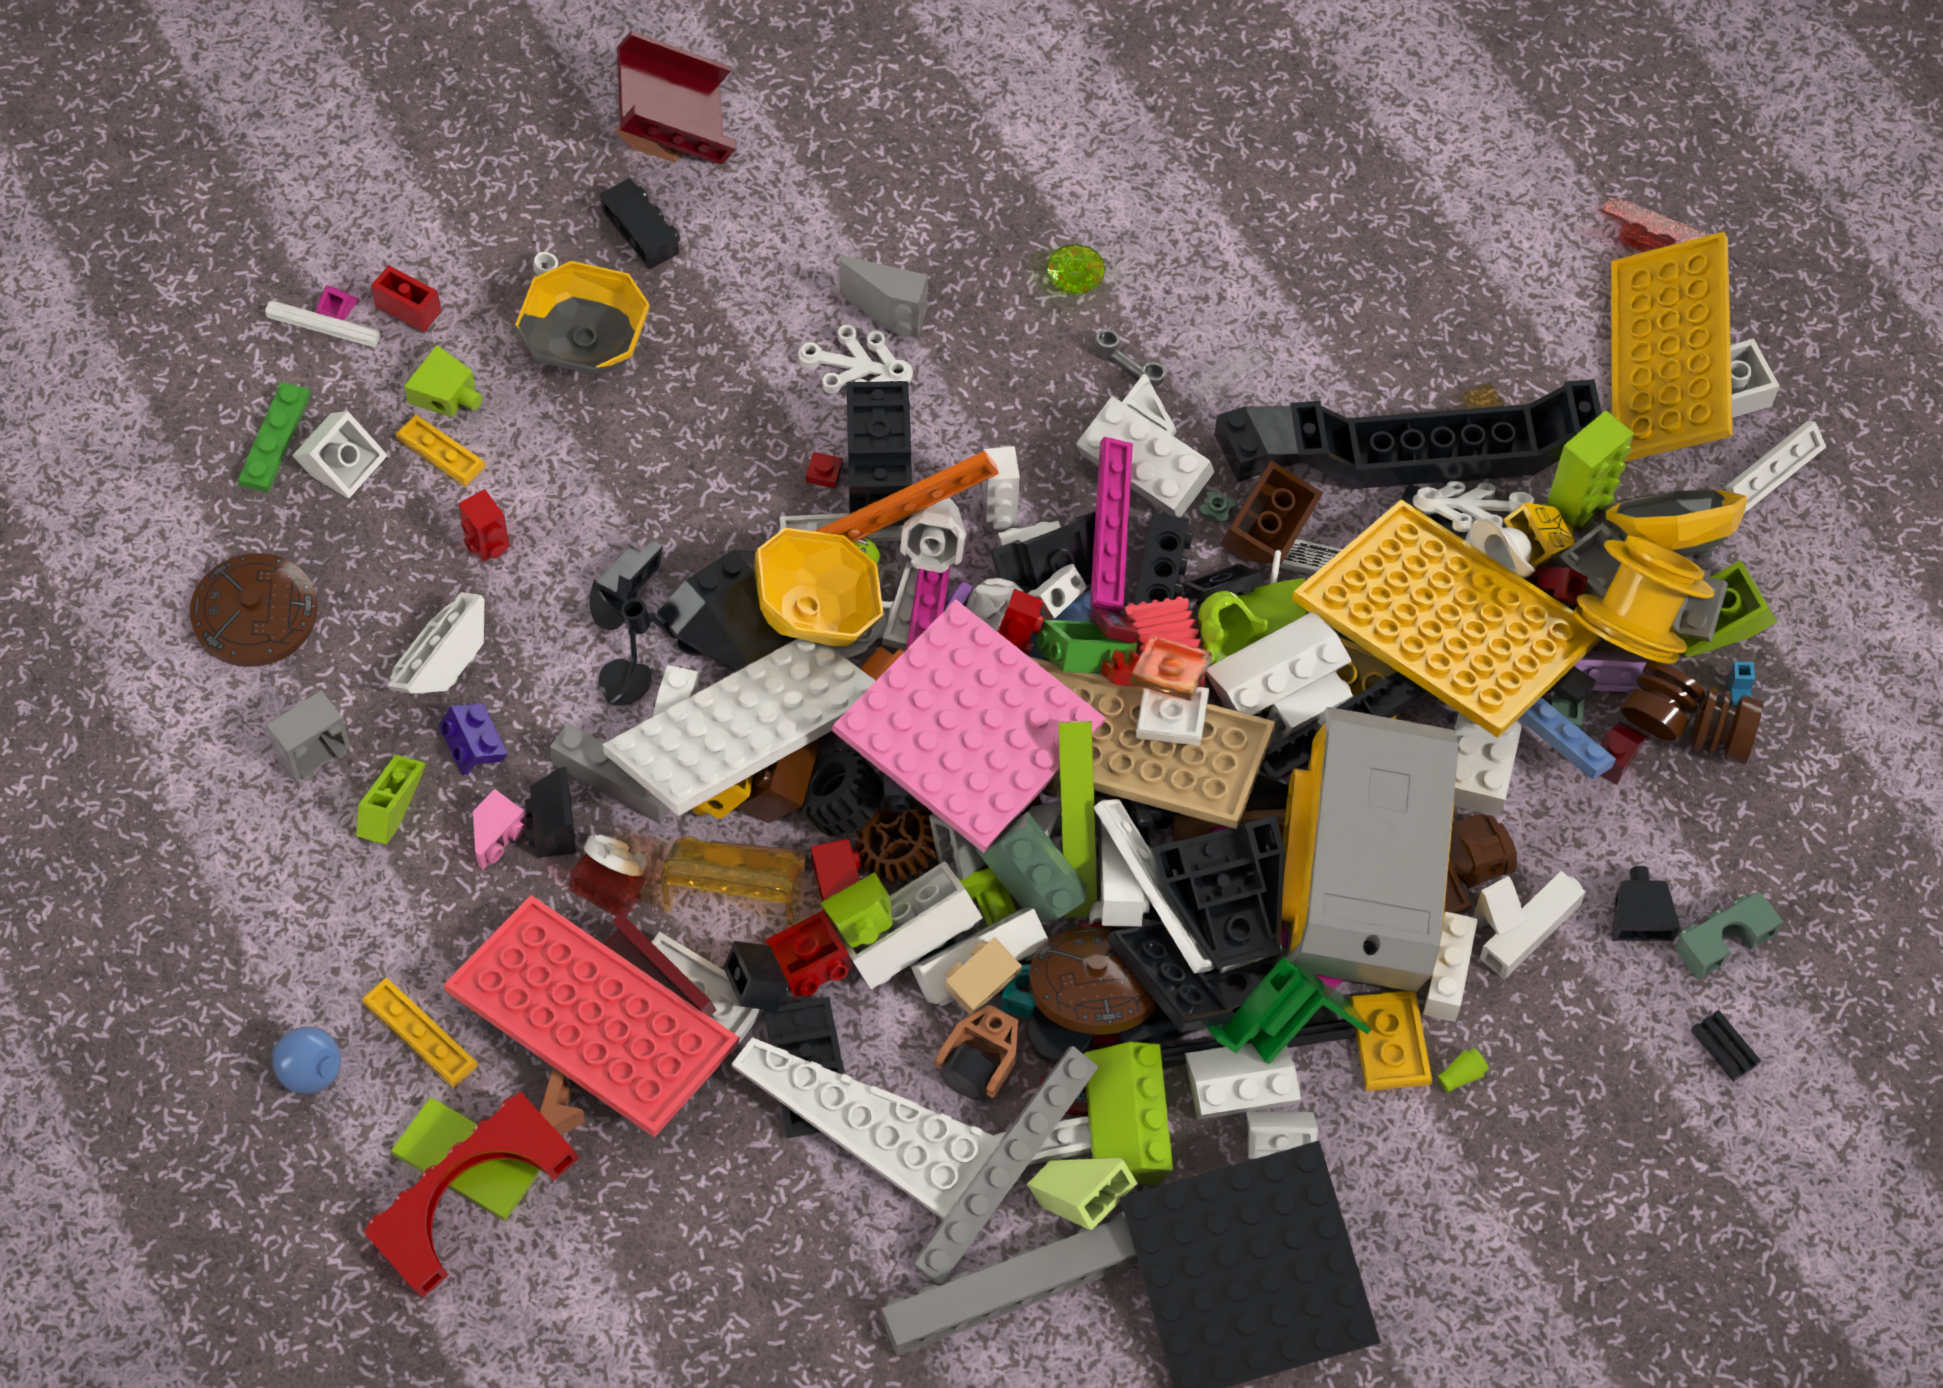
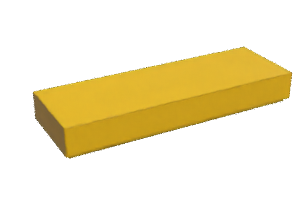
M417 414L396 433L397 440L465 487L486 467L485 461Z

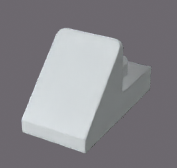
M1509 876L1481 890L1473 918L1478 919L1477 926L1479 929L1490 924L1498 935H1502L1524 923L1525 916L1513 881Z

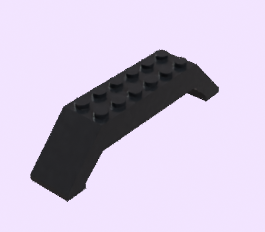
M1595 379L1565 381L1562 387L1530 404L1356 418H1346L1321 406V401L1290 403L1289 406L1298 460L1351 489L1408 485V483L1415 485L1535 475L1558 462L1564 445L1602 414Z

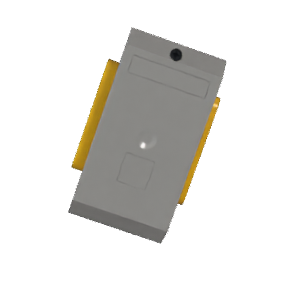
M1331 707L1325 709L1311 733L1307 770L1294 768L1288 787L1283 842L1286 843V846H1284L1281 921L1291 922L1288 935L1287 958L1294 964L1315 975L1417 992L1432 976L1440 949L1443 930L1459 747L1455 730Z

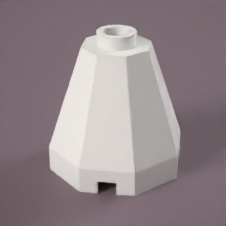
M946 498L915 513L904 523L900 551L905 557L906 553L910 556L911 563L916 569L943 573L949 569L951 564L955 563L957 565L962 562L966 532L959 509L950 498Z

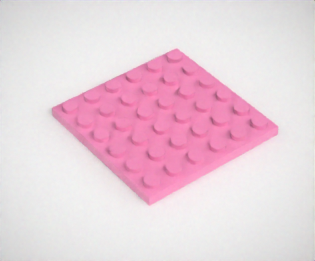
M955 599L836 721L832 731L980 851L985 853L1058 774V722L1091 720L1093 736L1104 724L1106 717Z

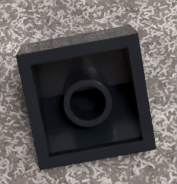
M560 767L531 785V799H525L527 819L533 818V827L527 828L529 847H536L537 858L576 854L566 767Z

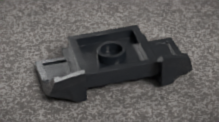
M1096 510L1075 518L1076 522L1023 542L1015 540L991 549L990 553L997 577L1012 581L1024 593H1029L1031 590H1036L1059 569L1074 564L1085 584H1091Z

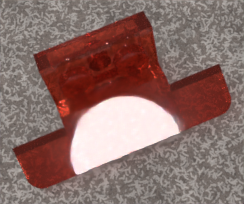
M1618 197L1610 198L1602 209V213L1625 221L1620 230L1618 242L1641 252L1711 235Z

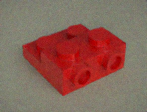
M824 910L765 939L766 944L771 946L795 998L800 995L810 996L814 994L820 985L831 979L833 981L844 979L848 971L854 968L846 948Z

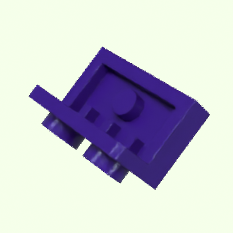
M484 703L451 706L439 724L441 735L445 738L453 760L462 775L469 774L475 764L501 762L508 755Z

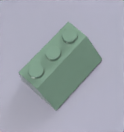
M1029 812L1014 820L985 853L975 847L978 854L1021 908H1034L1040 922L1059 919L1086 901L1087 885Z

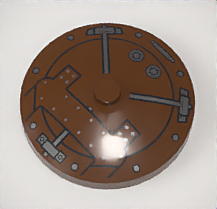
M263 553L240 555L214 567L199 582L190 603V621L194 634L201 646L218 660L243 667L268 665L291 655L310 636L318 614L315 590L306 573L296 564L285 558Z
M1103 927L1076 928L1052 937L1037 950L1030 965L1029 988L1032 999L1045 1016L1058 1025L1076 1032L1112 1034L1139 1025L1154 1012L1158 1006L1157 1002L1106 941L1110 932L1118 930Z

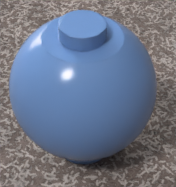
M299 1027L289 1031L274 1046L272 1052L273 1069L277 1079L288 1090L299 1094H314L326 1089L336 1079L341 1067V1053L336 1041L330 1034L316 1027Z

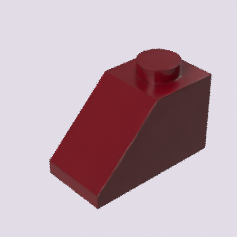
M1621 721L1612 727L1600 746L1616 758L1613 767L1600 776L1618 785L1648 739V736Z

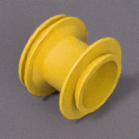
M1627 536L1625 542L1618 540L1605 541L1604 547L1606 551L1621 562L1603 599L1591 594H1582L1577 597L1579 606L1574 610L1575 618L1595 634L1629 652L1661 663H1677L1679 659L1678 653L1686 652L1687 646L1670 628L1687 595L1703 599L1714 597L1715 593L1712 587L1702 580L1705 572L1684 556L1640 537Z

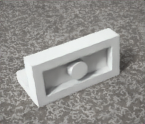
M1247 1112L1248 1158L1256 1159L1317 1141L1318 1127L1312 1112Z

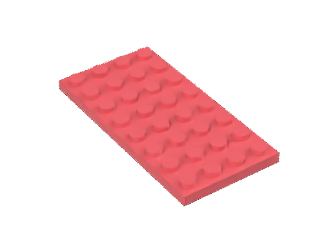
M532 895L444 984V990L449 995L654 1138L739 1045V1036Z

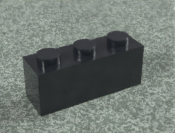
M631 178L600 193L603 213L649 270L679 254L678 242L680 241L678 231L673 225L669 226L665 222L659 207L656 205L652 206L648 201L645 190L641 186L637 187Z

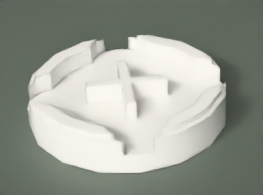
M1003 578L987 579L970 593L966 608L997 631L1013 590L1024 591L1014 582Z
M591 835L584 845V851L591 858L620 873L641 876L647 868L648 862L642 853L636 851L635 855L628 852L630 847L626 843L605 835H595L594 837Z

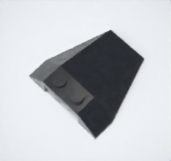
M734 549L686 579L657 612L659 619L678 639L734 673L798 639L781 635L765 619L760 609L754 569L755 552L751 550Z
M1276 815L1239 825L1237 829L1228 828L1150 848L1159 882L1216 969L1280 952L1285 847Z

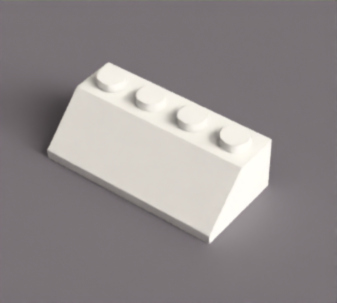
M1311 612L1206 668L1204 672L1224 708L1254 716L1273 706V703L1334 671L1340 670L1352 660L1337 633L1316 613Z
M946 861L890 896L893 925L880 933L874 943L868 945L862 943L857 947L851 948L838 930H836V933L870 989H873L889 981L893 975L902 969L914 965L927 953L942 947L949 939L960 932L969 930L983 917L964 886Z

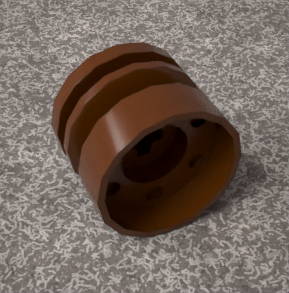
M1647 661L1643 668L1644 674H1640L1636 681L1642 690L1631 689L1620 711L1631 723L1655 737L1669 742H1678L1689 723L1685 714H1694L1698 708L1696 703H1700L1706 693L1695 680L1674 667L1657 661Z
M1709 686L1706 695L1699 703L1692 727V750L1700 752L1705 739L1710 740L1707 750L1708 755H1713L1719 743L1725 744L1724 757L1726 760L1746 764L1755 741L1764 702L1758 698L1742 695L1736 707L1730 706L1731 693L1725 690L1720 703H1717L1718 688Z

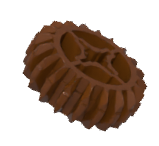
M879 807L874 812L875 815L865 822L864 829L856 831L857 837L860 839L855 843L856 849L860 852L858 854L860 861L865 864V868L870 873L875 872L879 879L884 880L886 878L889 882L895 883L898 877L901 881L907 882L909 874L919 878L918 870L922 867L930 870L927 861L929 859H937V854L933 851L936 848L929 818L933 814L932 812H926L922 809L892 812L890 809H880ZM919 822L920 834L918 841L916 842L914 840L915 834L917 832L915 827ZM882 837V838H883V844H882V846H881L882 852H881V854H880V856H879L878 845H879L880 838Z

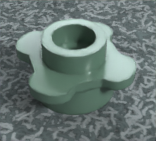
M1210 491L1207 494L1206 503L1200 506V513L1203 516H1207L1211 521L1223 523L1228 520L1229 511L1235 507L1236 503L1232 497L1226 498L1219 495L1217 491Z

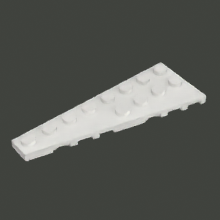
M753 1037L732 1063V1068L942 1219L946 1217L1002 1140L983 1132L980 1128L968 1126L951 1119L952 1117L942 1113L938 1114L918 1106L915 1102L878 1087H871L856 1081L848 1075H841L826 1069L813 1061L809 1062L791 1055L788 1051Z

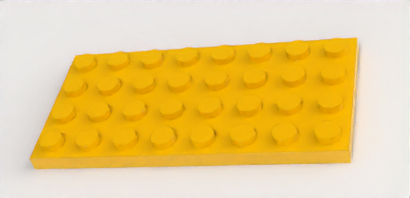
M1724 231L1611 261L1612 415L1634 432L1630 444L1632 450L1626 457L1625 462L1733 437L1728 237Z

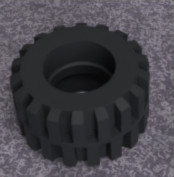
M845 748L841 751L838 749L834 750L829 755L821 756L820 760L814 763L804 802L799 809L826 836L831 837L835 835L836 837H841L845 833L851 834L858 827H863L865 822L875 815V810L879 809L880 800L883 797L881 777L857 751Z

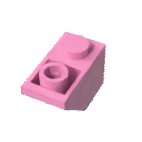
M496 789L473 811L475 853L478 866L484 870L489 863H496L503 855L504 848L511 840H518L525 832L527 825L524 810Z

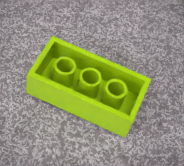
M1607 410L1564 445L1546 506H1553L1558 509L1564 522L1570 524L1574 532L1578 528H1587L1599 510L1605 512L1614 503V492L1621 483L1619 480L1620 474L1626 468L1625 459L1632 450L1630 444L1634 432Z

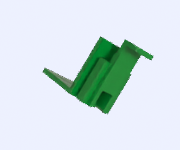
M1285 956L1245 999L1241 1008L1235 1013L1231 1023H1226L1223 1028L1219 1025L1207 1027L1219 1043L1236 1054L1249 1040L1268 1064L1274 1060L1322 1005L1367 1035L1372 1030L1343 994L1311 972L1294 964Z

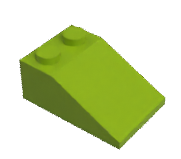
M1741 560L1709 577L1725 580L1728 587L1712 641L1707 642L1680 637L1687 646V650L1684 652L1687 658L1751 638L1778 623Z

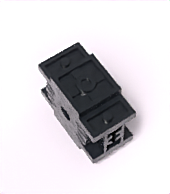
M908 381L846 382L849 514L912 485ZM912 515L898 522H895L889 526H904V523L910 517H912Z

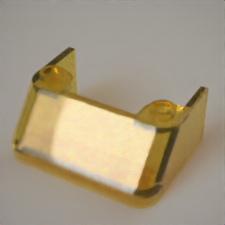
M684 836L673 842L663 863L661 884L664 909L666 912L672 911L677 886L786 903L787 928L796 923L803 890V865L797 859V856L790 852H780L777 854L704 842L695 837Z

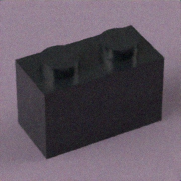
M734 941L723 968L740 1006L777 1011L782 999L787 996L789 985L771 946Z

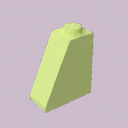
M1121 1158L1049 1161L1027 1183L1042 1208L1091 1231L1120 1202V1197L1126 1196L1138 1184Z

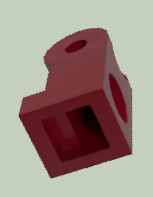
M1569 567L1535 568V573L1530 577H1526L1525 580L1554 599H1558L1569 606L1577 607L1579 606L1577 597L1584 594L1588 577Z

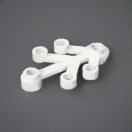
M843 325L839 328L838 340L848 348L853 357L822 351L817 344L812 342L804 344L798 352L799 363L806 369H815L821 363L849 369L839 375L828 373L823 377V389L829 394L837 393L841 387L846 385V382L908 381L909 383L913 377L911 365L906 361L894 358L885 345L884 334L880 331H873L868 334L867 347L877 353L882 363L873 362L857 341L856 330L851 325ZM849 333L851 336L844 337L843 334ZM876 339L880 340L881 342L873 343L872 340ZM807 352H814V354H812V355H808V354H806V353H807ZM898 370L902 371V373L896 374L893 371ZM868 374L878 375L870 381L860 379ZM830 381L836 382L835 385H828L827 383Z
M1451 481L1440 490L1431 487L1419 489L1413 497V505L1424 514H1434L1436 512L1452 520V528L1454 530L1467 532L1471 528L1472 517L1476 519L1489 518L1502 527L1503 519L1500 516L1492 515L1484 510L1510 511L1511 514L1524 503L1533 504L1534 498L1525 492H1514L1510 494L1509 501L1493 500L1496 489L1493 484L1480 483L1477 485V488L1464 494L1465 485L1458 481ZM1454 509H1458V510H1460V511H1462V512H1464V513H1459V512L1455 511Z

